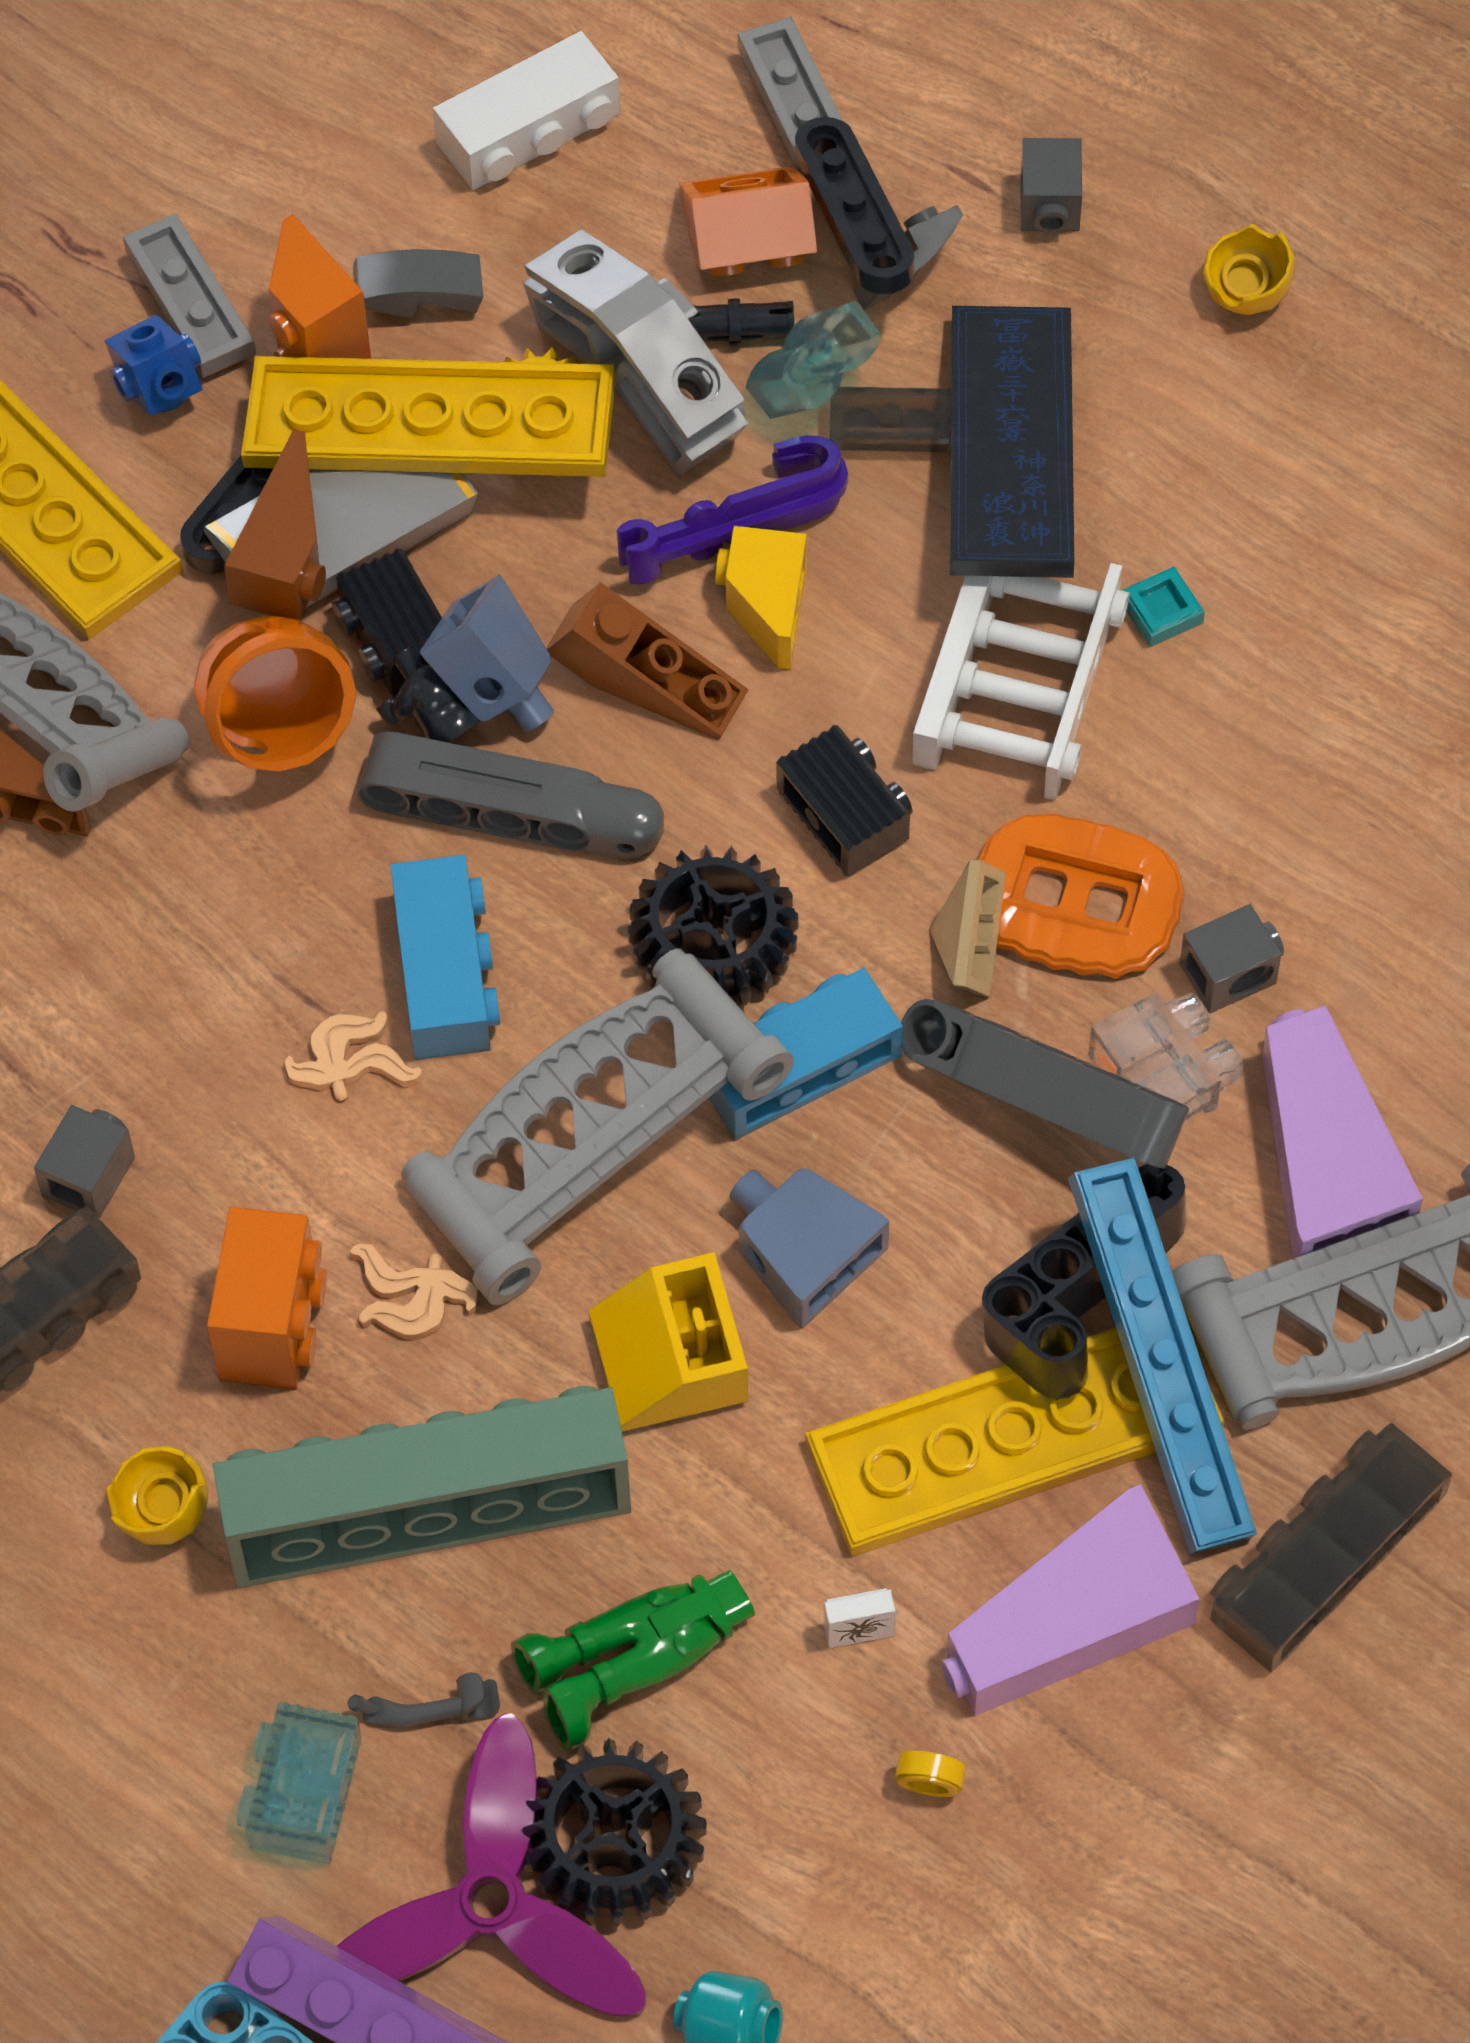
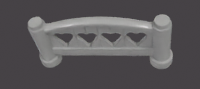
M0 592V636L8 639L15 650L21 651L28 656L0 655V713L12 723L17 724L23 732L36 742H39L44 749L51 753L45 762L43 777L50 797L58 806L67 811L82 810L101 801L107 790L174 763L182 757L188 748L189 738L186 729L179 721L166 718H158L151 721L142 713L140 708L117 681L86 651L46 620ZM43 670L50 673L55 678L57 684L67 687L72 692L33 689L26 684V681L31 671ZM76 705L92 707L98 712L102 720L112 723L115 727L76 724L70 719L72 709Z
M681 949L669 951L658 960L653 968L652 974L657 981L656 986L652 990L599 1014L572 1030L536 1056L495 1094L462 1133L451 1151L444 1157L435 1156L431 1151H423L412 1157L403 1167L401 1176L405 1180V1189L474 1271L473 1283L490 1304L501 1305L515 1299L527 1290L537 1278L541 1270V1262L527 1244L725 1084L730 1082L745 1100H756L773 1091L790 1073L794 1064L793 1055L776 1036H764L692 954H685ZM668 1021L673 1024L676 1067L672 1069L632 1059L627 1056L629 1044L637 1038L647 1037L650 1027L656 1022ZM610 1061L619 1062L623 1065L626 1107L619 1109L580 1099L577 1096L578 1086L588 1078H597L599 1069L605 1063ZM568 1102L573 1107L575 1148L569 1150L527 1138L528 1126L536 1119L547 1118L548 1111L554 1104ZM509 1142H516L522 1146L525 1189L522 1191L481 1181L476 1177L478 1166L485 1160L496 1159L499 1149Z
M1469 1164L1462 1171L1461 1177L1470 1194ZM1470 1195L1233 1280L1223 1257L1218 1254L1193 1259L1174 1269L1172 1274L1185 1314L1233 1420L1240 1421L1244 1430L1255 1429L1271 1422L1279 1415L1276 1403L1282 1398L1334 1394L1383 1384L1430 1368L1470 1348V1299L1461 1298L1453 1289L1459 1246L1470 1252ZM1399 1268H1403L1440 1292L1445 1299L1446 1306L1438 1312L1422 1310L1421 1315L1413 1321H1404L1398 1318L1394 1313L1393 1303ZM1342 1289L1380 1314L1385 1320L1386 1328L1377 1334L1362 1332L1361 1337L1353 1343H1344L1338 1340L1333 1333V1324L1339 1290ZM1282 1311L1320 1336L1325 1342V1351L1317 1356L1302 1354L1300 1360L1293 1365L1279 1363L1274 1358L1272 1351L1279 1312Z

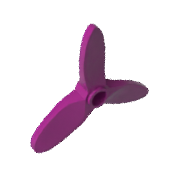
M505 1713L495 1718L484 1731L470 1770L463 1816L464 1846L468 1872L461 1878L458 1886L413 1900L392 1909L355 1931L336 1947L400 1982L442 1962L481 1935L490 1938L499 1937L532 1973L566 1997L598 2012L615 2017L634 2016L642 2013L646 2008L645 1989L640 1977L629 1962L589 1925L568 1911L527 1894L520 1882L526 1864L525 1856L529 1853L531 1847L530 1838L524 1835L523 1827L536 1821L535 1812L526 1804V1801L536 1800L538 1796L536 1760L531 1737L523 1723L513 1714ZM492 1883L502 1884L507 1887L509 1902L504 1912L493 1918H483L475 1913V1896L482 1887Z

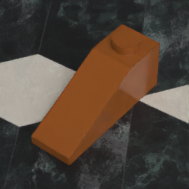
M293 429L224 565L230 605L270 616L300 620L308 602H316L322 593L326 579V568L319 563L306 437L303 431Z

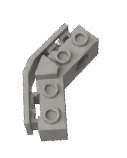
M582 229L525 265L527 275L531 278L523 282L539 330L589 364H614L616 390L678 477L734 441L749 424L744 417L745 409L743 402L745 399L690 323L698 311L668 279L663 278L657 282L648 272ZM679 388L687 390L694 400L686 398Z

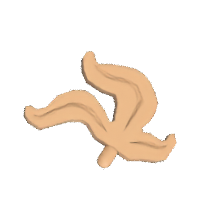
M380 1011L374 1019L348 1014L330 1016L322 1021L311 1034V1050L316 1062L307 1061L297 1064L293 1061V1057L289 1055L284 1062L291 1084L318 1091L332 1088L335 1098L339 1101L347 1098L345 1084L356 1082L365 1073L374 1072L382 1074L406 1088L418 1084L422 1080L423 1072L419 1067L412 1069L406 1066L396 1051L387 1045L379 1043L365 1046L348 1061H345L346 1051L351 1044L372 1042L378 1040L385 1033L388 1019L383 1011Z
M358 1244L350 1250L351 1258L353 1260H360L363 1263L367 1283L372 1291L381 1298L392 1299L417 1290L412 1300L405 1306L381 1301L368 1305L359 1316V1322L363 1328L376 1323L386 1331L404 1340H417L425 1338L440 1329L444 1321V1302L446 1300L452 1304H465L466 1313L469 1316L476 1312L478 1289L454 1271L441 1270L442 1257L437 1253L430 1256L428 1268H413L404 1272H396L386 1264L371 1244Z

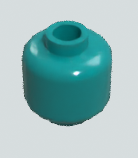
M714 1970L698 1977L690 1991L684 1990L681 1992L675 2005L673 2021L675 2030L683 2034V2043H778L782 2030L783 2012L781 2003L773 1999L770 1987L765 1982L753 1977Z

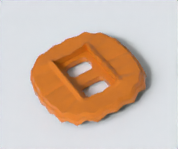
M1058 814L1024 815L999 827L985 842L977 859L1006 872L996 948L1013 951L1024 961L1040 962L1053 971L1071 970L1082 976L1100 973L1114 979L1128 972L1146 971L1158 955L1169 949L1174 930L1180 921L1181 906L1185 893L1181 875L1174 861L1163 849L1142 836L1125 832L1113 826ZM1042 871L1061 876L1066 880L1067 883L1061 902L1057 906L1051 907L1031 902L1025 898L1030 876L1034 872ZM1095 887H1105L1126 894V905L1119 921L1110 922L1091 917L1086 913L1085 910L1092 889Z

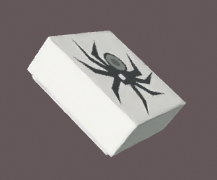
M885 1588L827 1599V1602H824V1630L828 1648L895 1636L896 1611L891 1590Z

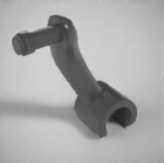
M470 1672L458 1677L456 1680L457 1697L419 1704H399L377 1696L366 1700L360 1695H353L348 1700V1707L351 1711L362 1712L367 1722L385 1726L408 1727L453 1717H462L468 1721L487 1720L493 1718L498 1713L500 1701L495 1680L488 1679L483 1682L479 1674Z

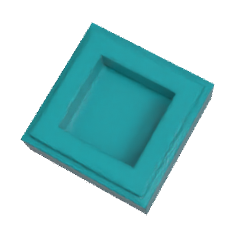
M1175 566L1122 589V591L1130 592L1127 613L1149 647L1204 622L1205 611Z

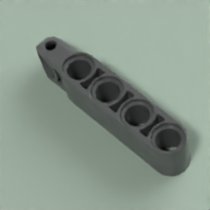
M387 731L374 736L356 792L359 800L366 806L383 813L563 850H582L621 859L638 858L650 852L659 843L664 833V812L660 803L652 795L640 789L606 783L594 774L576 768L398 732ZM621 844H629V845H632L633 847H632V848H626V847H624V846L621 845Z
M923 999L915 1002L901 1020L903 1025V1041L900 1046L904 1054L911 1060L1128 1157L1166 1169L1190 1110L1188 1106L949 1003Z

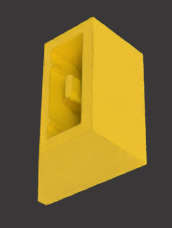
M715 1252L650 1267L588 1310L608 1388H613L622 1432L749 1401L748 1367Z

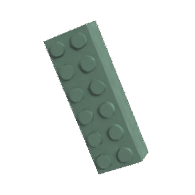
M578 1386L562 1392L557 1398L536 1402L521 1398L510 1399L497 1404L489 1411L468 1415L458 1411H447L430 1417L426 1423L398 1427L394 1424H378L366 1428L357 1436L336 1440L323 1436L310 1437L299 1441L293 1448L268 1453L259 1449H247L230 1455L226 1461L212 1463L223 1529L237 1588L631 1513L628 1459L612 1387L597 1390L592 1386Z

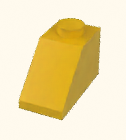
M734 526L730 549L720 548L718 552L715 584L726 586L727 612L779 669L791 670L807 568V534Z

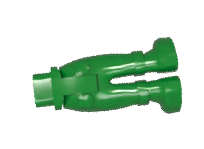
M728 1570L708 1581L702 1575H697L691 1579V1586L689 1583L664 1586L646 1592L585 1622L579 1621L566 1628L565 1636L548 1637L538 1633H526L511 1642V1651L517 1669L529 1690L534 1694L543 1691V1705L549 1725L563 1748L570 1751L581 1744H585L589 1739L591 1733V1713L599 1703L602 1702L604 1705H609L622 1698L624 1694L655 1685L682 1672L705 1656L720 1640L724 1641L732 1637V1627L754 1617L755 1612L750 1599L731 1570ZM624 1645L634 1646L609 1661H603L590 1667L586 1673L560 1680L565 1672L578 1664L584 1666L598 1659L600 1655Z

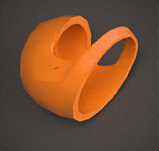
M262 616L236 622L216 635L200 655L194 681V692L199 711L205 719L208 733L215 747L223 755L248 768L276 772L308 765L331 749L351 721L357 695L349 661L333 640L299 619L279 616ZM231 742L240 747H257L264 750L265 753L249 754L233 746Z

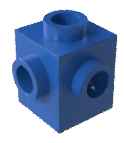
M157 314L104 340L114 368L110 370V374L116 389L124 401L134 400L150 417L159 412H168L178 408L185 402L186 398L203 390L195 370L196 367L201 365V358L193 341L186 333L178 335Z

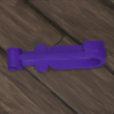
M808 435L774 443L772 463L775 467V472L778 478L788 477L727 496L719 507L709 500L699 501L687 509L683 519L659 527L642 519L629 520L621 524L617 529L619 565H628L629 583L647 584L660 575L661 563L690 554L694 560L699 561L714 557L719 552V549L722 548L724 542L731 545L734 526L783 531L821 518L832 512L840 502V498L845 494L848 484V470L845 461L841 457L838 445L830 439Z

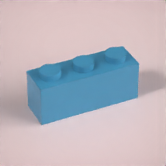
M466 855L390 864L415 1060L490 1051L488 1027L501 1024L496 987L483 989L481 971L493 970L489 932L476 933L474 916L486 915L481 877L469 878Z
M865 967L848 976L844 974L832 976L823 981L814 993L792 1004L789 1002L776 1004L765 1011L758 1021L754 1022V1025L764 1036H776L793 1055V1067L784 1081L769 1094L750 1101L745 1100L733 1085L728 1082L709 1099L736 1141L901 1057L902 1048L900 1045L903 1041V1025Z

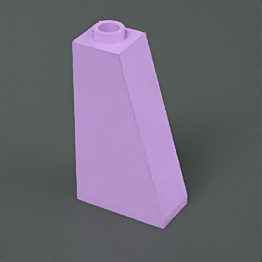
M1326 1005L1308 1012L1296 1009L1279 1016L1271 1025L1266 1027L1262 1061L1292 1259H1295L1296 1257L1376 1228L1384 1227L1387 1224L1409 1216H1414L1420 1213L1423 1198Z
M1137 1485L1124 1492L948 1633L947 1659L941 1661L942 1671L954 1697L958 1699L965 1696L975 1716L1195 1624L1199 1597L1142 1485Z

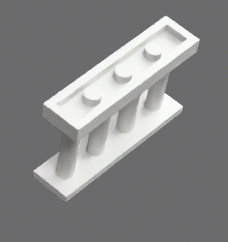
M1110 563L1102 592L1044 577L965 576L913 732L912 765L936 771L943 748L953 750L955 745L1046 767L1044 798L1056 801L1062 779L1073 781L1076 775L1082 744L1074 743L1110 627L1121 628L1126 615L1130 592L1120 590L1123 566ZM1006 593L1094 615L1086 642L996 620L995 613L988 611L992 598L1003 599ZM990 643L1078 665L1071 690L1066 692L978 670L979 664L972 662L976 647L986 649ZM972 694L1059 715L1062 718L1054 743H1049L962 721V714L955 713L960 697L970 699Z

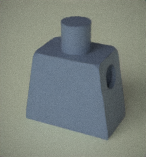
M498 575L453 601L420 650V654L478 720L488 721L508 709L524 732H529L540 726L554 712L552 706L537 687V684L551 663V658L548 650L501 575Z
M802 1168L797 1170L778 1189L754 1169L742 1176L730 1193V1199L748 1214L739 1226V1250L743 1258L793 1321L802 1329L888 1250L889 1220L881 1213L809 1169Z

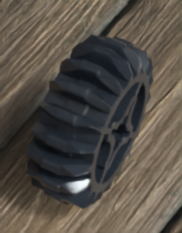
M705 845L701 850L700 859L692 860L685 852L680 850L679 855L676 857V868L659 862L655 869V880L642 879V883L639 886V899H633L629 908L630 920L632 922L628 926V941L632 944V947H635L633 949L634 962L638 968H646V979L651 987L656 986L657 979L653 976L652 971L658 960L671 950L681 949L685 954H692L729 996L735 995L746 1006L751 999L750 987L768 994L769 989L772 987V975L784 977L788 969V956H794V952L797 949V935L794 933L799 928L798 913L795 912V908H792L793 895L789 887H780V876L775 868L761 872V863L756 854L743 863L738 862L737 852L732 845L724 853L723 858L713 857V852ZM690 901L691 908L686 913L675 917V924L664 927L671 914L680 906ZM764 927L761 935L748 949L740 954L736 953V947L739 943L751 938L752 931Z
M608 1738L603 1745L604 1755L593 1758L591 1750L586 1745L581 1744L577 1748L578 1765L574 1767L567 1760L557 1756V1759L553 1762V1770L558 1781L538 1776L537 1789L540 1799L526 1801L527 1806L535 1812L536 1821L523 1827V1832L525 1836L530 1838V1848H532L525 1856L526 1866L530 1872H543L538 1879L539 1890L544 1895L561 1890L558 1898L559 1907L566 1911L572 1910L580 1901H583L584 1919L589 1921L590 1924L598 1918L601 1908H610L612 1923L619 1927L625 1919L624 1908L635 1906L637 1915L641 1919L647 1920L651 1917L650 1899L652 1897H655L661 1904L671 1907L675 1902V1892L671 1883L684 1887H689L692 1884L694 1875L688 1864L701 1863L704 1859V1846L697 1839L707 1834V1822L705 1818L695 1815L702 1808V1799L697 1791H685L689 1784L688 1774L685 1770L679 1769L666 1774L669 1766L668 1756L663 1751L654 1755L646 1763L643 1761V1745L637 1740L629 1747L627 1756L617 1755L615 1741ZM624 1788L634 1792L624 1797H613L605 1794L602 1789ZM576 1803L581 1809L582 1820L586 1827L575 1836L576 1845L564 1853L557 1840L558 1830L564 1816ZM663 1811L669 1821L671 1830L665 1847L652 1861L647 1855L646 1843L641 1837L652 1827V1818ZM601 1822L604 1826L609 1825L616 1832L625 1827L626 1840L623 1837L619 1839L613 1832L602 1836ZM605 1866H614L621 1868L627 1875L601 1876L593 1874V1872Z

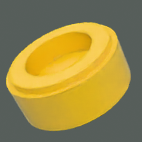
M903 1751L898 1756L894 1779L898 1785L915 1793L935 1797H953L962 1792L966 1766L957 1759L938 1753Z

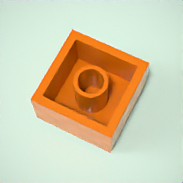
M229 1206L207 1323L219 1381L297 1390L301 1366L312 1367L316 1348V1328H309L312 1307L322 1308L326 1293L327 1271L320 1268L322 1243L318 1240H312L308 1215Z

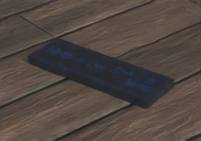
M952 305L950 576L1074 578L1071 308Z

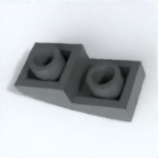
M958 205L939 214L935 206L918 212L903 223L907 229L905 234L914 250V276L942 248L956 229L963 216ZM859 284L853 290L864 311L892 295L872 293L862 288Z
M433 249L394 250L356 257L353 263L354 282L363 291L366 310L413 318L421 302L476 313L484 297L480 255Z

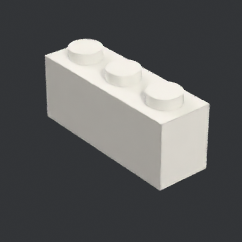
M580 31L433 107L436 144L473 191L490 181H499L507 177L515 168L540 155H548L555 152L563 143L589 129H598L604 126L614 116L620 114L619 77L585 34Z

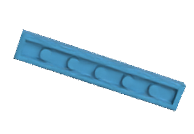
M1135 1158L1074 1172L1068 1178L1189 1555L1250 1539L1257 1535L1255 1525Z

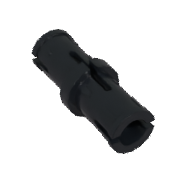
M740 298L728 299V304L693 305L698 313L690 323L703 341H729V346H741V340L795 339L793 300L787 302L740 304Z

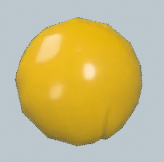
M1250 224L1237 232L1223 235L1207 251L1203 269V280L1212 299L1228 311L1246 316L1269 311L1284 299L1290 290L1295 272L1294 254L1287 237L1282 232L1271 234L1260 229L1255 224Z
M170 1446L141 1449L122 1462L112 1483L106 1488V1495L112 1515L110 1520L124 1534L148 1546L172 1545L193 1533L204 1518L208 1504V1486L201 1466L190 1454Z

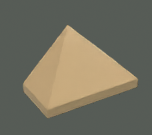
M969 860L929 930L953 986L977 996L990 997L1006 872L981 860Z

